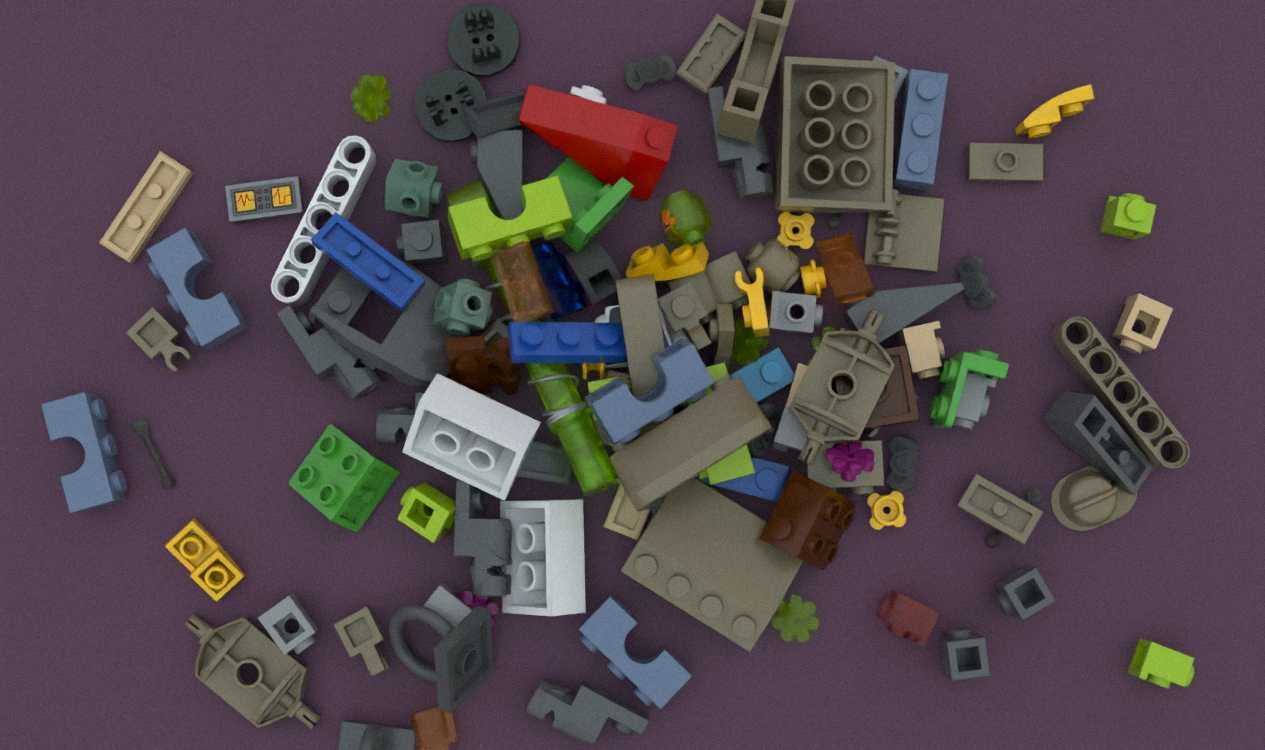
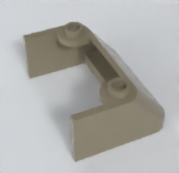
M730 374L725 375L710 385L713 392L635 441L631 439L624 443L618 442L612 447L615 453L609 459L637 512L653 507L652 503L764 433L769 435L774 431L740 376L732 379Z

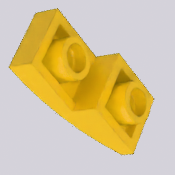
M1089 84L1064 92L1041 105L1015 128L1016 136L1028 134L1029 139L1046 136L1051 133V128L1061 121V116L1067 117L1083 112V107L1094 99L1092 85Z
M703 242L690 246V244L682 245L675 249L671 255L664 243L653 248L644 246L632 254L625 274L628 278L653 274L655 281H666L690 276L705 270L709 252Z
M195 518L165 545L191 572L190 577L216 602L245 576L222 546Z

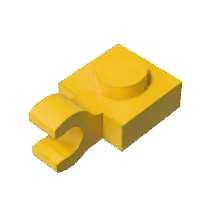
M756 268L757 279L752 284L744 283L741 271H737L735 274L737 288L740 292L746 294L749 300V305L742 306L745 328L753 327L755 338L770 336L763 294L764 275L761 268Z

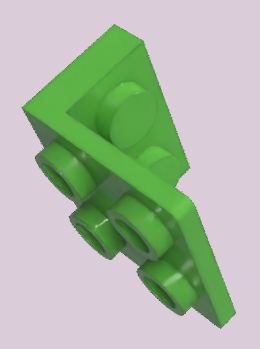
M568 157L547 178L558 175L572 214L570 227L560 238L578 253L625 205L634 186L624 177L613 187L609 183L604 185L586 169L583 170L574 163L573 159Z
M330 424L292 476L289 485L330 521L358 533L400 471L391 464L370 454L338 427Z

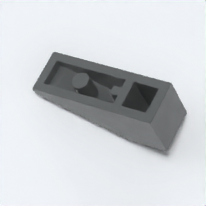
M500 130L478 136L477 141H471V162L477 163V167L503 219H515L523 213L519 199L521 186L525 185V137L523 131Z
M959 282L881 290L869 297L863 291L846 302L849 309L841 315L852 331H859L860 328H863L870 310L877 311L871 324L872 326L879 313L883 314L885 319H883L876 334V341L880 343L965 288Z
M1063 391L1043 418L1063 443L1115 484H1118L1128 494L1135 495L1154 468V465L1095 395Z

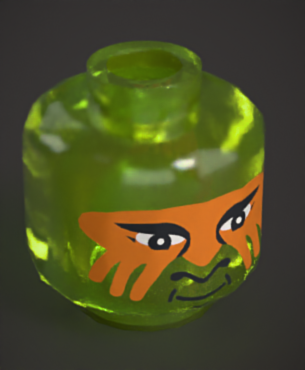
M688 190L678 191L669 195L663 201L664 205L659 212V218L668 240L673 244H690V246L704 242L705 235L711 230L713 222L703 198L698 194H691Z

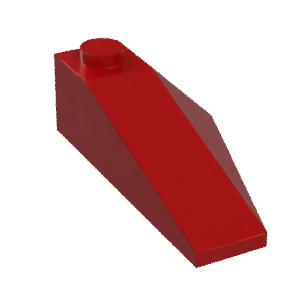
M530 84L527 85L518 117V122L552 147H556L565 153L583 170H588L603 181L602 184L606 185L609 183L613 187L624 177L634 186L629 196L643 201H648L668 163L678 128L677 125L641 113Z

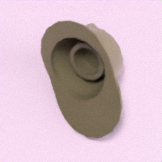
M1089 465L1068 474L1058 481L1052 491L1051 506L1053 514L1061 524L1072 530L1086 531L1100 527L1129 512L1136 502L1137 492L1135 495L1128 494L1093 465Z

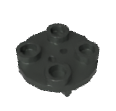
M474 4L462 9L452 20L447 32V48L453 61L462 71L477 77L493 76L505 71L507 67L515 63L520 48L519 31L514 19L504 9L492 4ZM489 36L494 37L492 41L487 40ZM475 39H478L479 43L474 44L473 41Z
M457 69L437 71L425 79L417 91L415 100L417 119L424 130L439 142L453 143L466 140L474 135V132L463 120L462 108L487 101V96L477 78L466 71ZM451 96L452 100L447 102L446 97ZM456 109L458 110V113L456 115H452V110Z

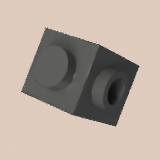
M439 220L401 224L402 234L396 236L399 257H405V261L413 266L448 262L444 226Z
M598 238L588 242L578 253L574 250L565 255L579 284L592 304L617 291L615 280H620L621 277L611 257Z
M1024 565L993 583L998 591L994 598L1004 614L1011 613L1013 617L1021 620L1030 617L1056 601L1036 567Z
M971 628L948 630L949 636L938 637L944 676L952 681L990 676L985 637L977 633H971Z

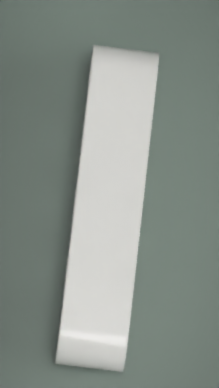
M348 136L338 145L271 282V291L283 303L291 306H301L306 303L311 297L329 261V257L316 247V256L312 262L303 264L300 259L302 250L307 246H313L311 239L319 231L316 224L317 219L322 214L330 213L333 216L337 212L348 221L367 184L377 159L373 148L362 137ZM356 148L365 149L366 154L361 162L356 164L349 163V155L352 150ZM339 181H348L349 189L347 193L341 197H335L333 195L334 185ZM291 279H297L300 286L299 291L292 297H286L284 293L285 284Z

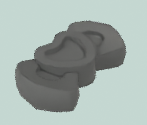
M662 51L658 55H651L647 59L640 58L636 62L628 61L623 68V80L633 91H638L645 82L655 83L659 78L671 81L676 75L677 62L672 54L667 51Z
M967 255L958 263L956 271L961 275L960 282L965 287V295L969 298V305L975 309H988L996 301L998 294L988 286L989 278L983 272L985 259L977 255Z
M768 402L759 406L774 431L769 435L764 433L747 444L751 456L765 455L768 451V446L773 441L775 432L778 430V422L781 420L782 411L775 403Z
M900 435L894 437L888 443L893 456L890 459L892 472L886 478V483L891 488L903 492L912 489L917 484L915 477L917 468L915 463L918 459L916 452L919 444L912 437Z

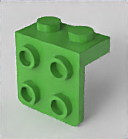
M977 349V352L954 354L949 356L948 361L943 360L939 370L940 375H938V382H942L939 397H933L928 412V417L933 418L932 427L939 429L952 428L967 372L994 380H1001L1006 378L1009 364L998 361L999 354Z

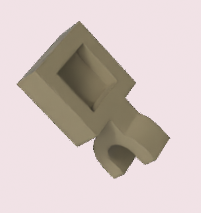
M691 282L658 298V304L674 333L684 328L697 351L711 344L705 330L698 321L708 316Z
M366 606L333 624L350 658L361 653L371 676L390 668L386 657L377 646V644L386 640V637L370 606Z

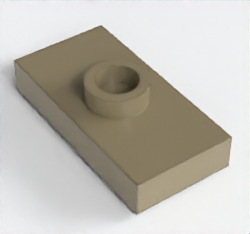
M717 13L683 61L675 76L706 96L708 88H712L745 40L747 33Z
M970 142L967 145V181L1040 183L1043 181V144Z

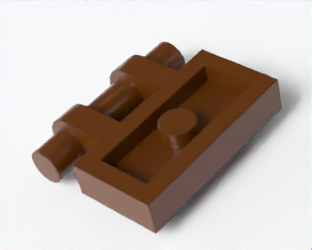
M484 336L446 339V353L453 381L480 394L493 393V384H500L508 395L517 393L521 378L519 369L515 366L516 363H511L508 338L498 339L496 345H486Z

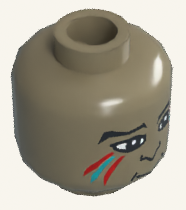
M771 239L764 244L757 241L745 255V259L749 261L745 269L748 278L755 282L757 279L756 268H761L764 275L763 290L768 294H771L773 290L786 292L801 273L798 270L799 258L777 239Z

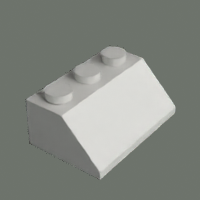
M437 373L419 400L402 452L505 501L529 452L541 422Z
M583 499L500 501V518L510 519L512 526L511 558L513 560L511 565L501 566V571L512 575L511 594L502 596V613L540 616L586 613Z

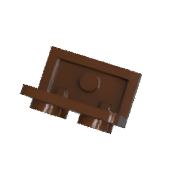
M792 471L759 539L824 570L828 564L834 561L838 553V542L843 532L851 526L854 520L855 503L833 489Z

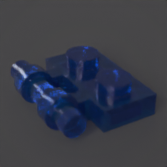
M552 242L528 247L517 254L522 263L524 275L534 284L540 295L543 308L551 314L553 320L568 316L574 312L577 313L588 306L581 294L584 292L579 282H574L565 266L568 263L563 253L557 252Z

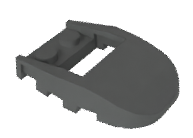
M400 260L425 279V285L407 305L382 344H379L350 327V324L373 291L341 267L318 302L310 309L308 320L313 324L316 320L320 321L333 332L331 339L343 349L346 347L361 359L360 363L372 370L378 368L392 374L395 380L412 387L428 388L437 373L449 378L451 371L446 353V339L471 337V333H469V336H459L449 333L445 327L432 324L435 313V300L442 287L410 263Z

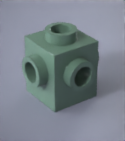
M395 159L386 177L385 210L405 213L409 216L428 218L433 205H439L442 198L443 183L438 182L439 167L426 165L420 161Z
M458 279L457 282L440 288L435 300V313L432 324L445 327L449 333L459 336H469V333L483 329L489 322L492 314V305H490L492 292L481 289L478 282L469 279Z

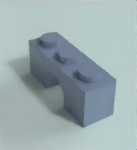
M911 69L903 81L899 115L902 116L899 142L893 155L894 188L926 192L934 184L948 74Z
M183 228L146 250L152 260L148 263L151 272L159 282L164 280L170 291L166 295L167 299L178 314L183 313L188 322L185 330L195 345L200 344L202 347L213 349L250 327L231 295L220 292L206 300H201L195 291L196 278L203 270L213 265V262L195 232Z
M682 338L650 357L657 371V383L650 393L644 396H633L626 383L615 378L584 397L606 437L613 443L619 440L621 443L635 438L640 434L641 427L652 420L656 423L668 418L674 412L673 408L684 401L689 403L699 399L706 393L705 388L714 383L692 342Z
M82 392L41 404L50 440L67 441L75 438L82 444L85 450V460L81 468L72 474L60 477L69 512H85L126 500L124 491L127 490L126 479L123 472L117 469L114 455H117V445L114 437L108 434L105 424L108 412L104 401L98 398V394Z
M610 594L580 625L579 630L583 635L579 639L594 654L600 650L610 660L606 664L607 667L619 679L623 680L627 676L637 686L634 693L648 707L654 703L661 709L692 677L691 671L665 646L648 659H638L632 656L626 649L625 638L629 631L637 624V618Z

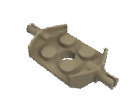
M870 310L863 328H860L859 331L841 330L825 333L793 397L789 410L807 433V441L797 459L804 462L809 450L812 449L806 461L808 465H813L821 446H824L826 443L858 442L895 367L888 353L876 341V334L883 319H885V316L879 313L872 326L871 324L877 311ZM840 375L849 377L853 383V390L847 395L841 396L836 394L831 388V381L835 377Z
M195 613L188 619L189 621H186L184 626L200 638L199 643L201 644L195 664V677L257 728L269 725L286 716L290 718L295 716L311 730L321 719V716L317 715L303 701L310 666H303L288 653L284 655L273 640L248 621L249 616H244L218 628L210 627ZM244 663H252L258 668L259 678L255 683H247L241 678L240 670Z

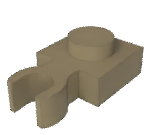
M717 304L715 319H709L708 338L711 342H714L712 348V356H714L713 365L725 362L726 368H729L735 333L732 304Z
M152 307L126 332L151 359L157 360L163 354L166 365L173 371H182L175 364V357L179 353H182L188 360L192 361L194 359L193 354L188 349L180 347L175 343L182 333L155 307Z

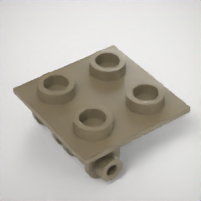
M892 189V211L869 212L864 264L937 272L944 199L899 194V190Z

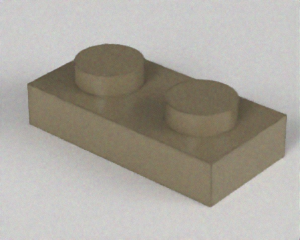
M978 474L975 475L957 505V508L1021 545L1026 543L1043 511Z

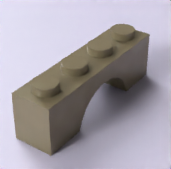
M756 0L734 78L731 80L723 106L717 134L754 144L795 0Z

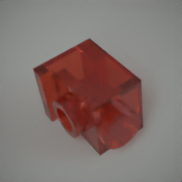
M893 590L890 597L885 595L882 598L876 612L877 617L889 622L887 630L908 639L911 632L913 633L911 640L925 647L940 612Z

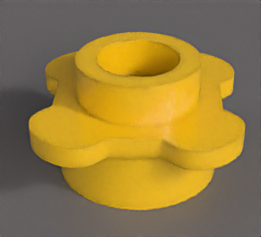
M783 212L778 217V223L781 225L777 240L787 248L789 246H800L801 249H809L814 242L811 237V227L815 222L813 216L809 213L796 216L791 215L789 212ZM794 227H797L799 229L798 234H794L792 232V229Z
M812 259L810 260V265L800 267L805 295L816 294L817 298H820V289L827 288L823 266L816 267L815 261Z
M892 491L889 495L880 496L877 493L869 495L867 504L871 507L872 517L869 523L872 528L880 530L884 526L891 525L899 528L906 523V516L903 514L904 509L902 505L904 496L899 491ZM884 507L890 508L888 514L883 512Z

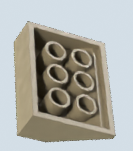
M784 56L777 66L775 192H773V212L826 214L892 211L895 62Z
M694 477L665 496L625 560L621 572L750 652L770 622L801 567L803 560L760 540L759 538L767 523L766 520L697 477Z

